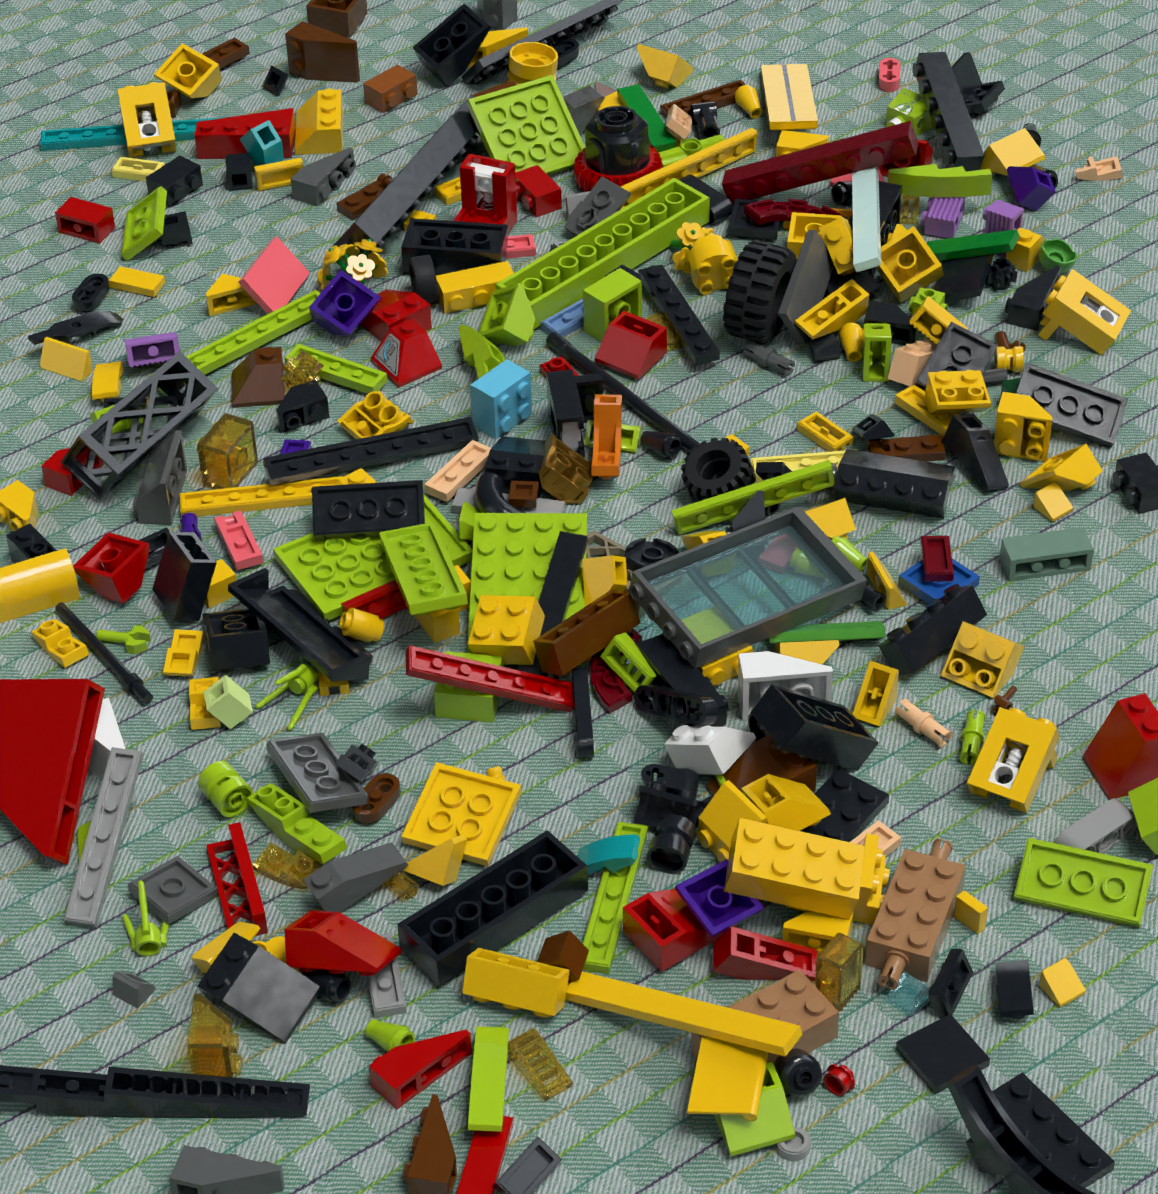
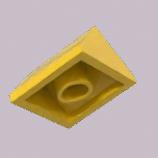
M1024 128L990 144L984 151V159L980 169H990L991 172L1009 176L1006 170L1009 166L1030 167L1044 160L1045 155Z

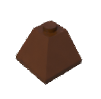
M282 347L255 349L232 371L233 408L279 405L284 399L285 374Z

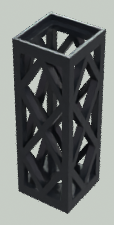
M179 351L82 432L61 460V463L101 500L146 461L157 445L175 430L184 428L199 415L218 387ZM160 388L168 396L155 397L156 390ZM170 404V407L153 409L155 405ZM168 416L167 424L161 429L149 430L151 417ZM139 418H144L142 430L137 431ZM132 419L129 432L111 434L113 426L120 420ZM127 441L126 445L109 446L110 442ZM89 448L85 467L76 457ZM125 453L124 461L119 463L111 454ZM95 455L98 456L108 466V468L93 469ZM108 476L103 484L96 477Z

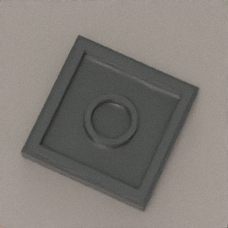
M179 856L128 883V891L139 900L138 882L140 880L144 882L147 907L167 924L174 922L217 897V887Z

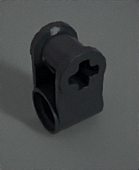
M650 764L646 765L641 771L642 786L648 787L651 781L668 786L666 792L675 795L678 794L679 789L695 794L698 792L699 775L691 769ZM654 773H657L656 781H654Z

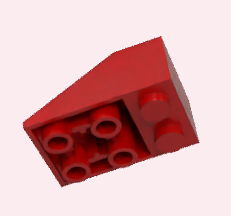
M675 889L648 892L623 907V933L661 972L714 942L726 932L724 931L711 938Z
M310 910L284 929L286 964L290 967H298L301 972L328 969L331 974L359 971L361 976H372L378 974L382 968L390 964L393 959L401 954L400 947L340 912Z

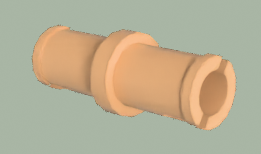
M903 699L900 702L908 712L897 705L895 714L912 725L916 733L924 734L940 748L948 743L939 734L947 740H951L953 733L935 721L931 713L923 712L908 699Z

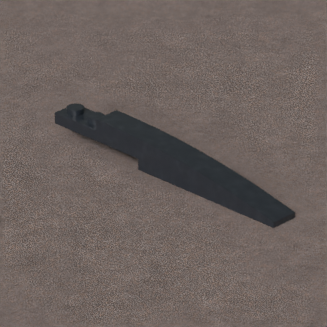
M0 1065V1101L36 1104V1112L120 1118L238 1119L306 1116L310 1084L133 1068L109 1066L107 1074Z

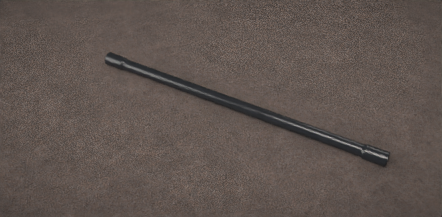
M552 332L548 335L546 339L548 346L560 355L565 356L587 374L601 373L603 386L614 395H622L623 402L662 432L675 433L681 439V446L692 454V448L701 446L698 441L574 348L560 334ZM721 471L717 474L722 477L727 471ZM780 503L765 507V512L770 516L774 515L778 511Z

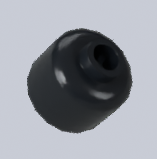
M799 1048L791 1049L786 1057L779 1055L774 1063L783 1089L794 1096H806L813 1093L822 1079V1069L819 1062L812 1055Z

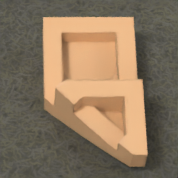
M1090 156L1083 168L1075 170L1076 178L1081 180L1105 181L1123 178L1118 156L1095 162L1093 157Z

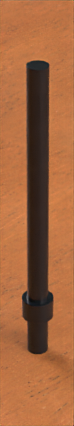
M63 602L55 606V611L122 680L123 686L130 693H135L145 704L153 700V695L143 686V680L136 673H131Z

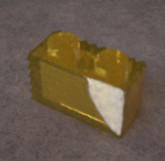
M837 933L816 957L817 965L815 967L817 969L815 970L816 982L814 984L838 1011H843V1007H846L850 999L854 998L857 990H861L863 945L842 933Z

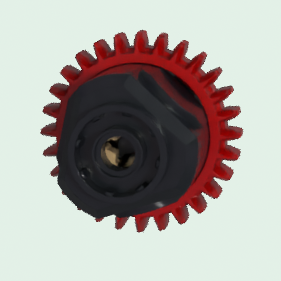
M610 106L598 111L596 116L585 126L586 148H583L582 152H579L575 158L574 177L579 189L589 192L601 177L621 187L663 168L660 153L649 145L647 121L633 109L624 106Z

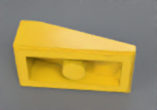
M239 921L198 950L191 959L203 973H206L233 933L251 941L260 927L255 924Z

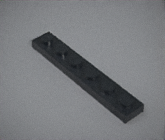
M654 265L638 270V273L641 274L643 286L695 366L720 360L719 349L663 265Z

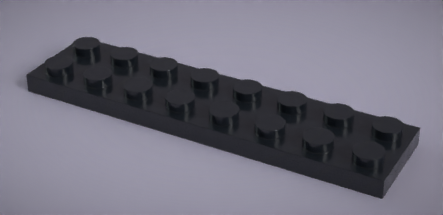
M602 0L479 59L461 78L466 85L473 81L475 84H478L487 78V74L492 73L496 75L505 69L504 66L509 64V52L513 46L524 42H538L552 46L560 39H570L577 31L583 33L592 27L591 24L595 22L597 25H600L609 19L608 16L619 10L617 6L624 0Z

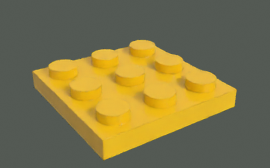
M436 762L401 836L402 842L431 850L451 838L465 834L467 843L462 860L489 867L522 793L521 785Z

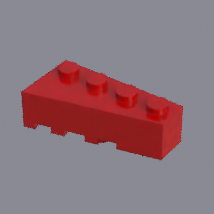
M294 108L197 122L194 134L197 159H225V155L248 153L240 138L267 120L271 122L282 140L283 157L292 158L296 135Z

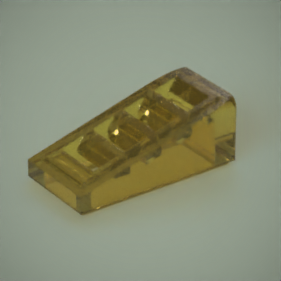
M535 1028L508 1042V1058L544 1101L573 1086L572 1080ZM537 1056L540 1057V1058L534 1060L533 1062L529 1063V1061L532 1060V1059H534L535 1057H537ZM545 1067H548V1069H546V1070H544V1071H542V1072H540V1073H538V1074L536 1073V1072H538L539 1070H541V1069H543V1068H545ZM553 1076L557 1077V1079L544 1085V1081L550 1079Z

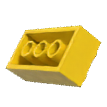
M739 818L731 838L724 892L850 919L859 900L865 846Z

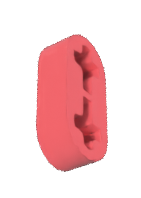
M885 58L880 61L879 88L885 92L898 90L900 85V62L894 58Z

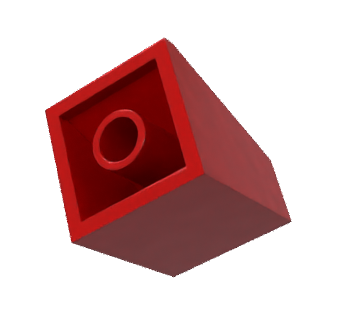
M1146 693L1118 700L1083 754V760L1109 800L1128 796L1129 791L1158 778V711Z

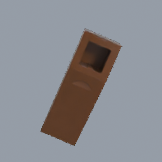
M432 1094L429 1106L423 1107L421 1112L420 1134H415L411 1149L413 1154L412 1161L406 1162L403 1171V1182L408 1184V1194H452L457 1179L454 1148L438 1095Z

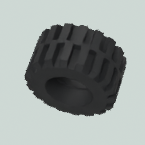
M723 437L720 441L717 438H711V442L706 443V441H703L698 448H692V454L686 455L684 459L686 463L682 464L681 467L683 472L681 474L682 480L694 502L752 485L756 481L755 471L744 448L739 446L738 442L734 440L730 442L728 438ZM727 471L722 477L710 480L715 474Z

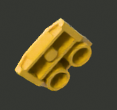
M381 391L370 392L363 401L355 403L337 420L339 425L355 439L401 431L407 425L414 423L408 414L401 412L398 406L394 405L390 400L388 401Z

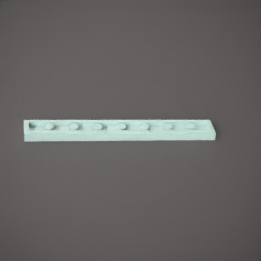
M878 166L852 173L853 265L856 272L881 265Z

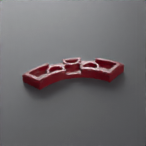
M768 199L744 206V214L758 225L773 221H791L792 212L840 215L849 220L826 206L819 208L808 205V201L788 199V202H773V199Z
M631 629L628 635L634 643L642 642V636L634 629ZM600 650L592 657L591 685L597 701L608 714H611L632 702V693L626 688L622 679L600 657L604 650Z

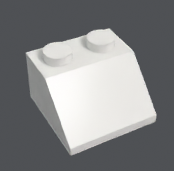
M683 725L673 731V735L664 745L676 768L691 769L697 774L723 775L751 745L756 736L751 732L728 727Z

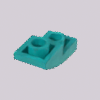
M636 834L604 838L579 848L577 857L588 865V876L594 872H599L604 867L615 873L624 867L631 866L636 861L640 837Z

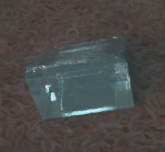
M904 971L897 989L891 990L886 999L909 1015L914 1016L930 1001L928 996L930 988Z

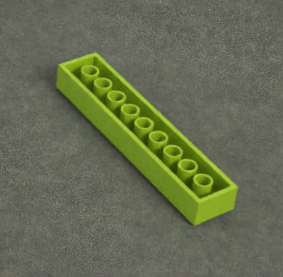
M673 178L496 283V290L516 283L522 284L536 319L533 329L540 326L541 321L583 299L584 289L601 280L620 265L633 269L669 247L672 240H680L676 232L684 222L689 224L698 223L700 227L709 222L710 197Z

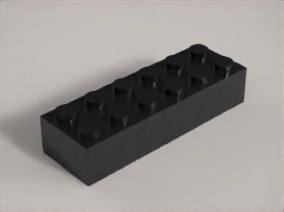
M547 830L398 923L399 947L412 962L440 987L465 971L467 956L477 948L496 951L588 891V865Z

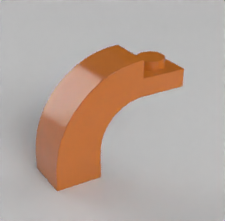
M595 395L591 476L610 479L614 476H620L622 395Z

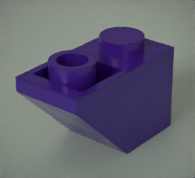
M1009 166L1006 169L1010 178L1009 182L1016 195V201L1024 208L1027 207L1037 211L1056 193L1050 175L1033 167Z

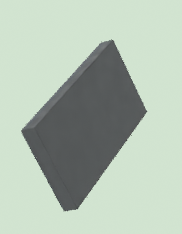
M808 230L778 311V315L798 344H807L809 336L795 324V320L822 301L834 268V263L827 246L816 230Z
M323 732L267 741L266 750L309 813L367 804L368 794L357 779L335 764L340 755Z

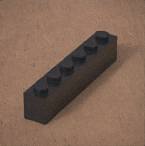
M946 52L919 53L916 63L913 64L912 72L913 76L917 78L919 93L923 95L925 100V109L930 114L932 128L937 133L938 145L942 147L945 164H948L949 168L963 166L965 172L980 170L984 153Z

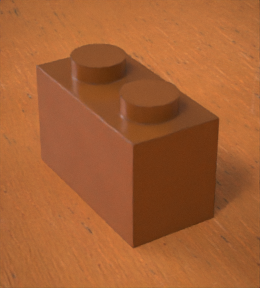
M398 64L363 83L365 103L382 113L418 95L416 75Z

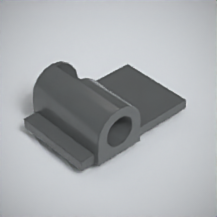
M601 177L586 198L579 202L567 218L568 222L564 228L577 236L619 211L632 194L608 179Z

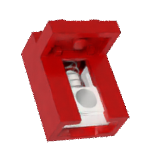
M468 154L459 167L462 209L453 221L509 225V234L517 222L515 163Z

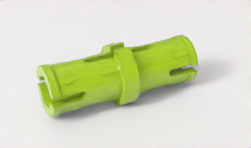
M974 709L967 712L966 725L961 732L962 748L959 759L965 765H968L969 756H972L971 765H975L979 756L980 746L984 743L985 734L983 726L986 716L980 710H977L976 719H973Z

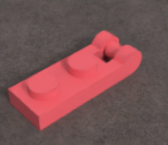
M241 510L232 512V515L223 518L222 515L214 517L217 533L220 534L236 570L263 563L262 553Z

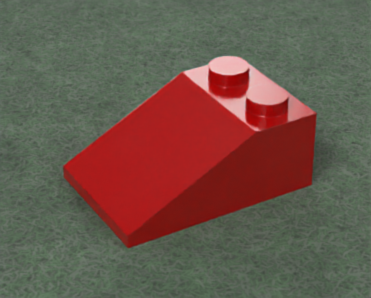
M386 289L378 293L381 296V300L360 324L380 341L383 340L391 327L412 318L428 331L432 329L430 304L415 292Z

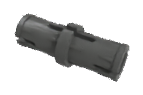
M749 341L746 344L745 348L750 349V351L744 350V355L760 362L763 367L767 369L770 367L785 376H789L794 369L788 366L795 367V362L779 355L777 350L773 348L767 349L755 341Z

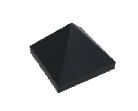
M271 65L262 87L280 96L289 74Z

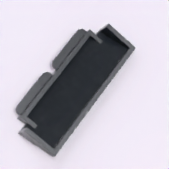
M263 568L228 584V592L330 681L369 679V664L373 661L372 654L353 638L344 636L342 629L338 626L331 627L328 624V619H324L315 606L297 590L287 589L284 585L270 590L268 569Z

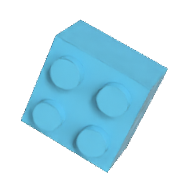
M508 359L470 384L472 421L474 426L494 439L499 438L532 414L531 374Z

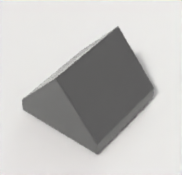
M117 971L112 976L113 995L137 1009L151 996L156 988L153 984L133 973Z

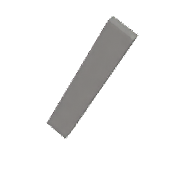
M111 748L64 920L67 924L97 928L144 756L141 751Z

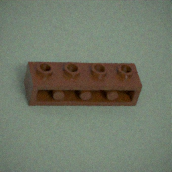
M610 590L535 639L533 643L542 673L555 674L558 677L569 675L573 668L581 663L590 661L594 654L606 649L614 636L625 632L630 634L631 629L641 623L635 601L628 591Z

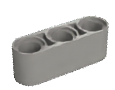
M1113 798L1063 830L1054 843L1104 854L1130 837L1136 831L1138 825L1134 812L1119 800Z

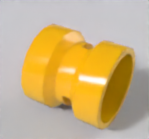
M1014 346L1012 349L997 347L994 353L995 369L1005 368L1006 370H1012L1014 373L1023 371L1024 352L1022 346Z

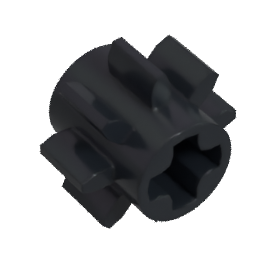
M1004 258L994 260L987 275V283L997 290L1009 288L1010 282L1016 283L1017 281L1016 265H1012L1011 261Z

